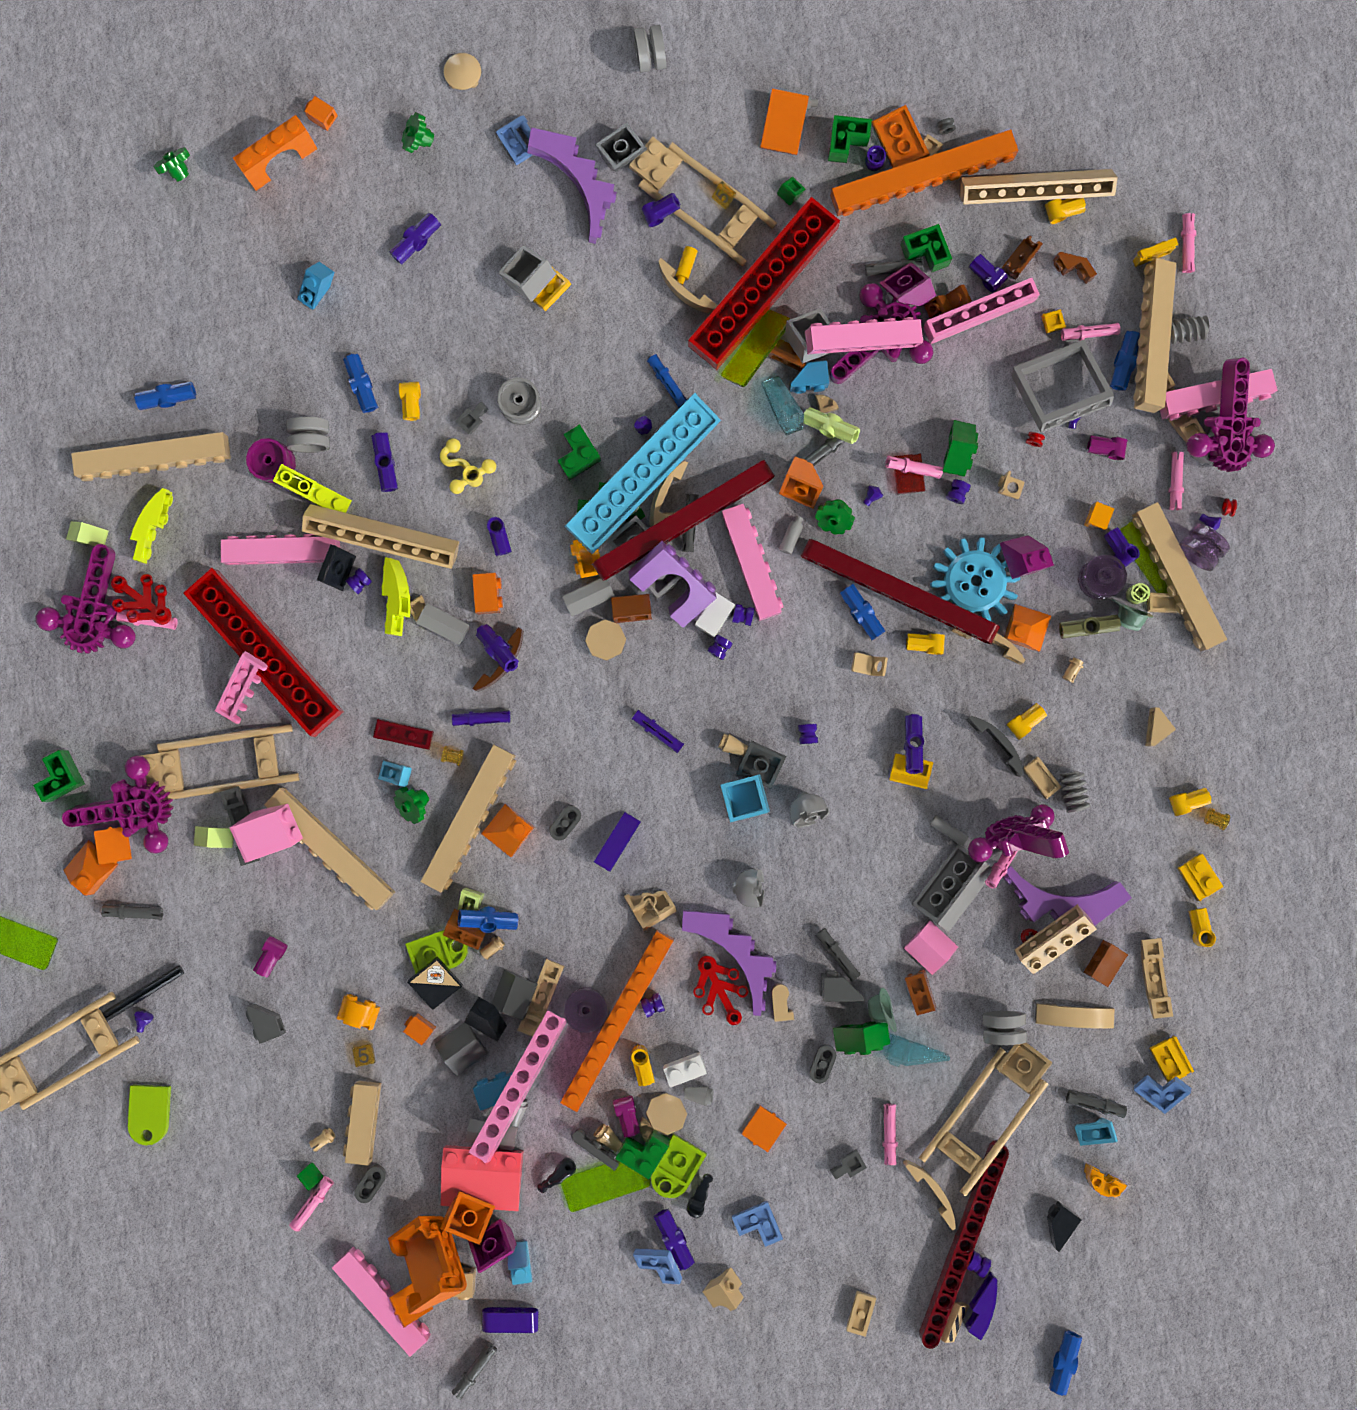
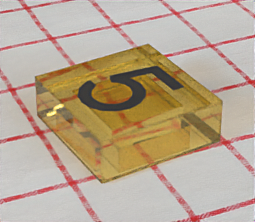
M721 181L711 198L724 209H727L734 199L736 192Z
M372 1043L352 1048L355 1067L376 1063Z

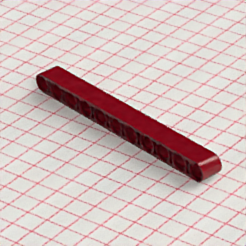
M765 460L760 461L598 558L592 563L593 567L603 581L609 579L642 559L661 541L667 544L768 483L775 477V474Z
M809 539L801 554L802 558L984 643L991 645L1000 628L999 625L816 540Z
M996 1140V1141H992V1142L989 1144L984 1158L987 1156V1154L989 1153V1151H990V1150L992 1149V1147L995 1145V1143L997 1142V1140ZM1005 1145L1003 1146L1002 1153L997 1155L989 1165V1167L996 1166L995 1172L988 1174L987 1168L972 1188L919 1330L921 1341L928 1349L937 1347L941 1340L1009 1158V1150ZM983 1185H989V1189L986 1192L980 1191ZM982 1203L980 1210L976 1211L973 1209L975 1204ZM969 1222H975V1226L972 1229L966 1228ZM963 1240H968L966 1247H960V1243ZM955 1259H961L959 1265H953ZM948 1278H955L952 1284H946ZM947 1296L948 1298L945 1302H939L940 1297ZM934 1315L941 1316L938 1321L932 1320ZM927 1334H934L933 1338L929 1340L925 1339V1336Z

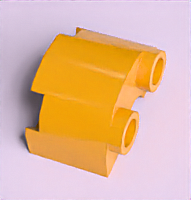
M574 540L570 548L572 556L577 557L578 563L574 564L576 574H580L581 578L599 575L592 565L594 561L600 558L599 549L591 554L578 540Z
M344 995L336 1019H341L344 1024L360 1029L362 1026L372 1030L380 1007L376 1006V1003L373 1001L365 1000L363 1003L358 1001V997L355 995Z
M1087 1163L1085 1164L1084 1173L1088 1184L1099 1194L1107 1197H1118L1126 1189L1127 1185L1122 1180L1110 1174L1104 1177V1174L1098 1168Z

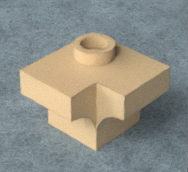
M731 1267L726 1269L717 1278L710 1280L702 1291L713 1308L724 1306L730 1311L735 1310L744 1298L739 1291L742 1282Z

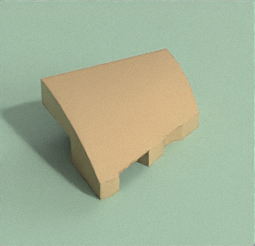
M658 891L654 894L642 893V895L630 896L628 894L624 896L644 931L677 912L666 891Z

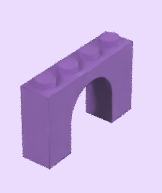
M661 541L628 571L629 580L644 592L663 575L676 574L683 577L688 582L687 589L668 609L670 617L681 627H685L717 599L716 588L710 581L706 582L697 569L693 570L684 557L680 558L670 544L666 545Z

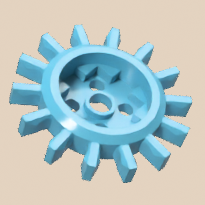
M980 537L976 543L977 548L974 551L969 550L965 538L961 539L959 546L962 554L956 556L948 547L943 551L944 555L951 561L948 567L941 563L934 564L933 569L945 575L944 580H935L930 583V587H944L946 595L940 598L946 601L950 600L953 604L972 613L980 612L982 617L991 621V616L988 609L994 607L1002 616L1005 615L1007 610L999 601L1002 597L1009 600L1017 599L1018 595L1006 590L1007 583L1019 581L1020 577L1012 579L1011 576H1006L1005 568L1008 567L1006 560L1001 563L996 558L1001 552L1000 544L995 546L989 554L983 550L985 538ZM968 565L973 567L972 572L967 570ZM987 570L991 571V577L986 576L985 572ZM972 576L980 577L981 584L979 586H974L971 583ZM962 584H967L968 590H963ZM981 589H985L987 591V594L985 596L981 594Z

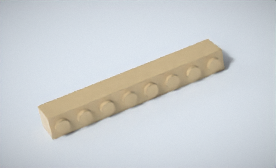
M1112 169L962 177L960 198L963 205L1115 196L1118 177Z
M1155 258L1144 268L1145 280L1142 288V316L1139 324L1140 338L1138 340L1139 353L1136 360V389L1133 396L1135 409L1151 413L1165 408L1176 263L1160 258Z
M223 432L71 453L74 476L82 481H93L95 477L108 479L112 478V475L117 474L129 476L131 472L149 473L153 469L166 471L169 470V467L174 466L176 468H186L189 464L201 466L206 465V462L210 461L223 463L225 459H231L229 439Z
M1157 502L1133 514L1132 522L1135 528L1139 529L1142 535L1141 540L1150 551L1151 560L1157 564L1159 568L1158 574L1162 580H1165L1168 586V594L1174 597L1176 610L1180 615L1182 614L1185 620V628L1191 632L1195 647L1200 651H1204L1226 641L1227 638L1159 503Z
M312 504L309 505L303 514L302 532L452 569L457 558L459 541Z
M497 745L492 746L421 880L422 883L440 893L450 888L453 882L451 879L453 873L459 871L462 865L460 862L462 856H466L471 848L469 845L471 839H475L480 832V828H478L480 822L486 820L489 815L488 807L490 804L494 805L498 798L497 790L499 787L503 788L507 781L505 775L508 770L512 771L516 764V760H514L516 755Z
M279 788L264 805L270 808L288 803L303 837L299 842L301 844L305 843L309 847L308 851L313 856H319L323 860L322 864L328 870L333 869L337 873L336 877L342 883H347L351 886V892L357 897L361 896L368 908L379 910L393 896L395 891L286 788Z

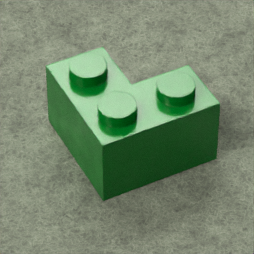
M834 115L828 161L847 163L850 145L867 147L870 139L872 119Z
M939 224L902 238L900 246L906 260H914L925 256L931 273L949 267L952 256Z
M953 420L948 438V448L943 460V472L965 477L967 470H971L973 463L971 457L972 454H976L978 449L977 440L979 433L976 432L975 424Z
M580 424L564 434L565 440L571 447L572 452L558 460L569 481L601 461L600 455Z
M58 750L42 758L50 776L33 786L41 802H52L85 785V782L69 751Z
M872 1020L863 1024H844L833 1028L836 1051L844 1052L845 1055L855 1054L856 1052H859L860 1055H869L871 1051L883 1050V1046L890 1044L887 1023H876Z
M653 1130L645 1145L631 1137H626L615 1159L649 1180L669 1148L671 1139L656 1130Z

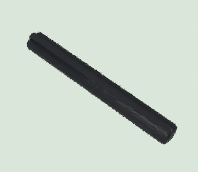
M180 965L176 966L102 1012L106 1021L108 1022L184 974V970Z

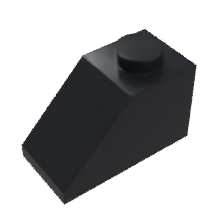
M481 997L477 998L464 1023L497 1042L507 1027L496 1006Z
M1059 1201L1049 1208L1047 1216L1051 1244L1058 1252L1061 1251L1082 1221L1076 1213Z

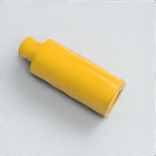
M685 246L675 275L678 278L677 282L682 286L685 280L689 279L698 252L697 249L690 246Z

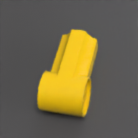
M1084 198L1055 199L1046 203L1045 209L1050 224H1056L1067 217L1084 213L1086 211V203Z
M419 382L399 383L403 419L408 421L420 419L419 399L421 398Z
M907 634L906 650L943 655L945 635Z
M1035 703L1023 714H1019L1006 725L1016 738L1020 740L1032 730V727L1042 721L1047 714L1038 703Z
M1206 788L1169 797L1175 816L1184 815L1192 812L1193 809L1211 804L1212 799Z
M1200 908L1188 911L1193 929V942L1200 947L1213 946L1216 936L1212 932L1207 909ZM1203 933L1207 935V941L1205 943L1201 941V935Z
M644 1045L634 1046L631 1051V1060L634 1065L638 1086L651 1085L655 1083L648 1050ZM641 1051L645 1054V1057L637 1059L634 1055Z

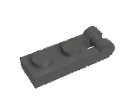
M577 1129L573 1133L572 1139L575 1143L614 1171L620 1164L615 1159L617 1154L610 1150L607 1152L602 1148L603 1145L595 1139L590 1140L587 1138L583 1129Z

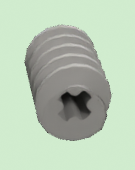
M1207 315L1173 320L1171 325V343L1176 344L1177 338L1179 343H1183L1184 337L1187 342H1191L1192 336L1194 341H1198L1199 335L1202 340H1206L1209 332V319Z
M1075 771L1059 774L1066 777L1061 781V783L1067 784L1066 787L1062 788V791H1067L1068 794L1063 797L1070 799L1069 802L1065 803V806H1069L1071 809L1066 812H1078L1090 807V803L1084 802L1089 799V796L1083 795L1088 789L1081 787L1086 784V780L1080 779L1085 776V773Z

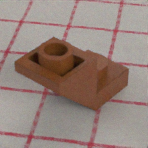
M1059 252L1053 259L1056 270L1061 272L1063 276L1076 268L1078 277L1087 284L1097 275L1089 260L1085 257Z
M959 285L946 295L936 296L926 303L924 307L929 318L932 319L971 303L972 300L965 285Z

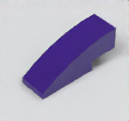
M624 812L594 860V863L611 872L641 821Z
M991 1271L970 1301L969 1305L973 1313L965 1323L967 1331L980 1340L983 1339L988 1330L996 1306L997 1278Z

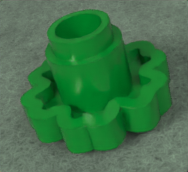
M415 112L414 115L409 117L402 134V148L410 153L417 150L419 146L430 147L434 140V133L426 127V117L420 113Z
M186 147L174 152L169 151L153 167L158 174L168 171L172 179L175 178L179 182L189 175L188 167L184 161L188 159L190 154Z
M840 499L826 501L824 505H819L815 518L818 520V526L825 532L831 531L834 535L844 534L845 530H851L855 517L851 515L852 509Z
M406 786L396 790V796L393 799L400 815L407 822L411 821L413 824L424 820V814H426L425 806L429 802L427 793L422 789L414 791Z

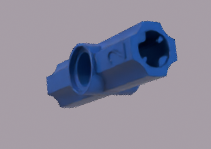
M1125 332L1121 348L1115 357L1113 365L1115 369L1110 387L1114 390H1127L1131 373L1137 364L1139 332Z
M350 354L343 359L350 377L348 379L353 393L357 396L362 412H373L379 407L372 391L371 380L364 370L359 354Z
M191 381L176 385L162 384L156 386L153 390L135 393L134 398L139 410L154 407L168 408L175 406L178 402L196 399V390Z
M854 584L839 593L849 607L852 617L862 626L871 641L885 632L884 627L875 616L874 609L867 600L863 599Z
M484 907L479 911L459 909L457 923L459 927L480 928L482 932L491 933L496 929L516 930L519 918L517 913L496 912L493 907Z
M1069 1330L1064 1332L1060 1350L1055 1353L1053 1360L1054 1371L1049 1389L1061 1396L1067 1395L1071 1377L1075 1375L1078 1368L1077 1356L1082 1336Z

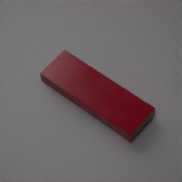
M377 719L373 738L430 750L434 731Z

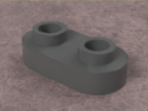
M566 807L550 827V835L553 839L558 841L564 840L579 823L581 812L577 807ZM570 812L575 813L574 819L568 817ZM558 827L563 828L562 834L556 832Z
M825 1044L818 1048L810 1067L809 1074L815 1083L821 1084L826 1082L835 1063L836 1051L830 1045ZM828 1051L830 1055L823 1057V1052ZM821 1069L822 1074L816 1075V1070Z
M372 1166L356 1187L355 1198L359 1202H370L385 1181L386 1171L382 1166ZM374 1172H378L380 1177L376 1178ZM363 1189H368L369 1194H364Z

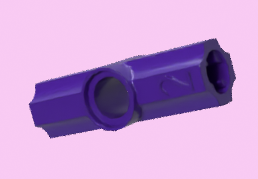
M428 212L415 226H410L404 232L403 238L389 253L402 265L415 251L418 252L425 247L428 238L441 226V223L433 214Z
M387 432L375 433L371 435L375 454L374 462L378 470L381 491L392 492L398 490L394 468L395 462L392 457L389 435ZM388 458L389 463L386 466H381V461Z
M488 624L479 626L476 636L485 646L484 650L507 673L514 671L518 667L519 660L510 651V646Z
M919 714L905 716L904 750L906 772L909 774L923 772V745L925 741L923 738L922 716H919ZM910 742H916L918 747L912 746Z
M669 1208L659 1211L654 1215V1220L662 1233L665 1247L672 1253L680 1271L686 1270L695 1263V1260L686 1244L687 1241L684 1233L677 1226Z

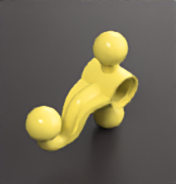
M451 438L441 450L440 460L447 467H463V479L452 480L449 485L452 493L460 494L466 485L471 487L480 486L483 482L482 475L493 473L496 470V463L492 459H486L482 462V467L477 468L470 466L462 458L448 459V453H457L461 447L457 439ZM471 474H477L475 479L469 480Z

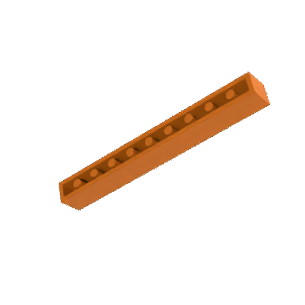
M1010 129L832 188L830 197L837 216H848L856 210H866L877 203L879 205L885 204L889 199L895 197L897 199L903 198L907 193L913 191L915 193L921 192L925 187L931 185L932 187L939 186L943 181L949 179L954 181L965 174L973 175L983 168L991 169L1001 162L1009 163L1014 160L1019 150Z
M658 929L656 930L563 1095L561 1104L578 1112L672 945L674 938Z

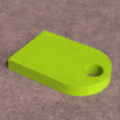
M444 930L405 944L415 974L437 956L449 969L457 967L465 960L468 954V946L463 944L462 950H454L452 944L455 940L443 936Z
M134 1084L130 1086L128 1132L136 1143L146 1146L153 1145L166 1135L169 1128L171 1086ZM145 1130L151 1131V1140L144 1138L143 1133Z
M673 1133L670 1138L669 1148L651 1176L654 1190L665 1198L679 1197L687 1190L707 1155L705 1151ZM662 1182H669L671 1188L668 1191H663L660 1188Z

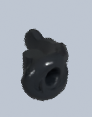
M570 1158L561 1160L555 1171L546 1180L537 1185L538 1191L545 1193L547 1188L561 1184L566 1178L571 1177L576 1172L574 1161Z
M710 1174L703 1175L701 1184L688 1201L686 1210L693 1218H700L703 1215L705 1201L708 1197L709 1183L713 1181V1177Z

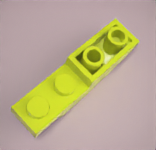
M281 464L273 479V482L320 507L346 513L352 500Z
M162 488L152 497L139 515L130 540L137 542L133 560L147 564V560L150 559L152 541L156 538L155 529H163L164 525L168 522L167 512L173 502L171 491Z
M385 557L383 583L381 586L382 596L388 597L385 634L402 636L404 617H410L409 586L400 561Z

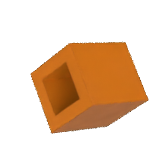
M316 96L306 104L304 111L309 120L326 131L329 130L338 116L332 106Z
M418 1013L414 1017L410 1016L404 1024L406 1028L403 1032L422 1046L436 1026Z

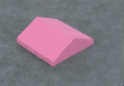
M930 920L904 947L931 975L939 970L958 948Z

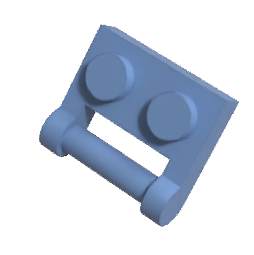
M524 115L496 131L497 137L516 166L533 156L527 153L528 147L516 130L521 127L527 138H530L531 129Z

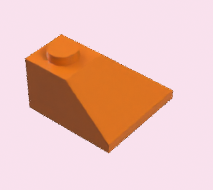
M795 456L779 494L814 509L823 489V484L813 464Z
M1014 604L1004 638L1012 644L1040 652L1051 615Z
M504 804L481 834L512 857L535 827L507 804Z
M88 840L63 871L70 884L87 896L95 894L119 864L107 863L98 865L96 846Z
M459 1191L449 1206L440 1229L480 1245L495 1206Z

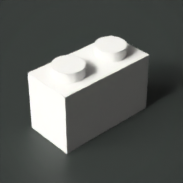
M717 592V599L694 619L696 621L695 627L712 638H715L735 607V604Z
M700 1052L663 1066L670 1088L707 1074Z

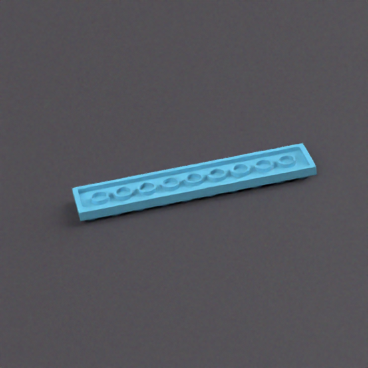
M694 393L564 527L593 554L721 420Z

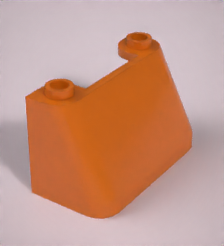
M418 1216L388 1238L392 1253L396 1256L405 1257L415 1293H411L406 1298L409 1314L420 1313L460 1294L467 1287L453 1236L451 1233L440 1229L444 1219L442 1216Z

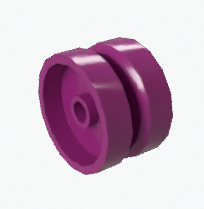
M270 438L260 439L254 442L248 449L246 465L250 473L258 479L271 484H277L273 482V479L281 464L295 470L296 459L293 452L288 450L286 445Z

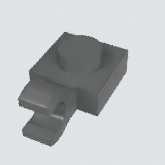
M480 402L473 411L467 408L455 422L471 435L483 422L479 417L484 415L488 408Z
M855 1149L840 1158L842 1164L835 1166L830 1171L835 1179L840 1178L846 1173L851 1178L867 1167L859 1152Z

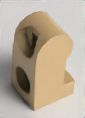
M782 983L775 984L771 991L774 1021L794 1020L793 1010H788L787 1007L788 988Z

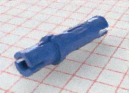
M654 354L647 362L655 372V377L660 379L677 407L680 408L687 399L669 374L668 367L665 368L658 355Z

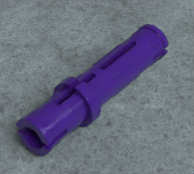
M639 709L632 717V720L642 726L646 733L650 732L676 753L683 747L684 743L655 723V719L651 720Z
M510 710L482 713L469 711V713L452 714V725L474 726L476 724L510 723Z

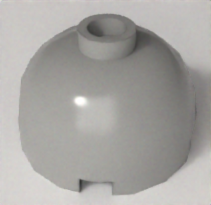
M807 792L797 795V799L791 804L789 812L793 826L796 825L797 828L813 825L816 823L814 820L819 817L823 820L830 813L825 801L819 795L808 794Z
M745 870L741 872L737 877V881L733 883V894H736L738 901L742 905L753 908L762 907L765 893L762 890L761 883L764 882L762 870Z

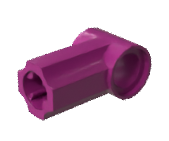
M1091 435L1087 444V453L1105 455L1112 460H1124L1128 440L1121 437L1104 438Z
M269 936L262 947L263 952L253 971L260 976L268 978L277 961L286 952L288 945Z
M630 1095L613 1100L615 1113L619 1117L624 1137H632L639 1134L640 1128L635 1114L636 1107L633 1096Z

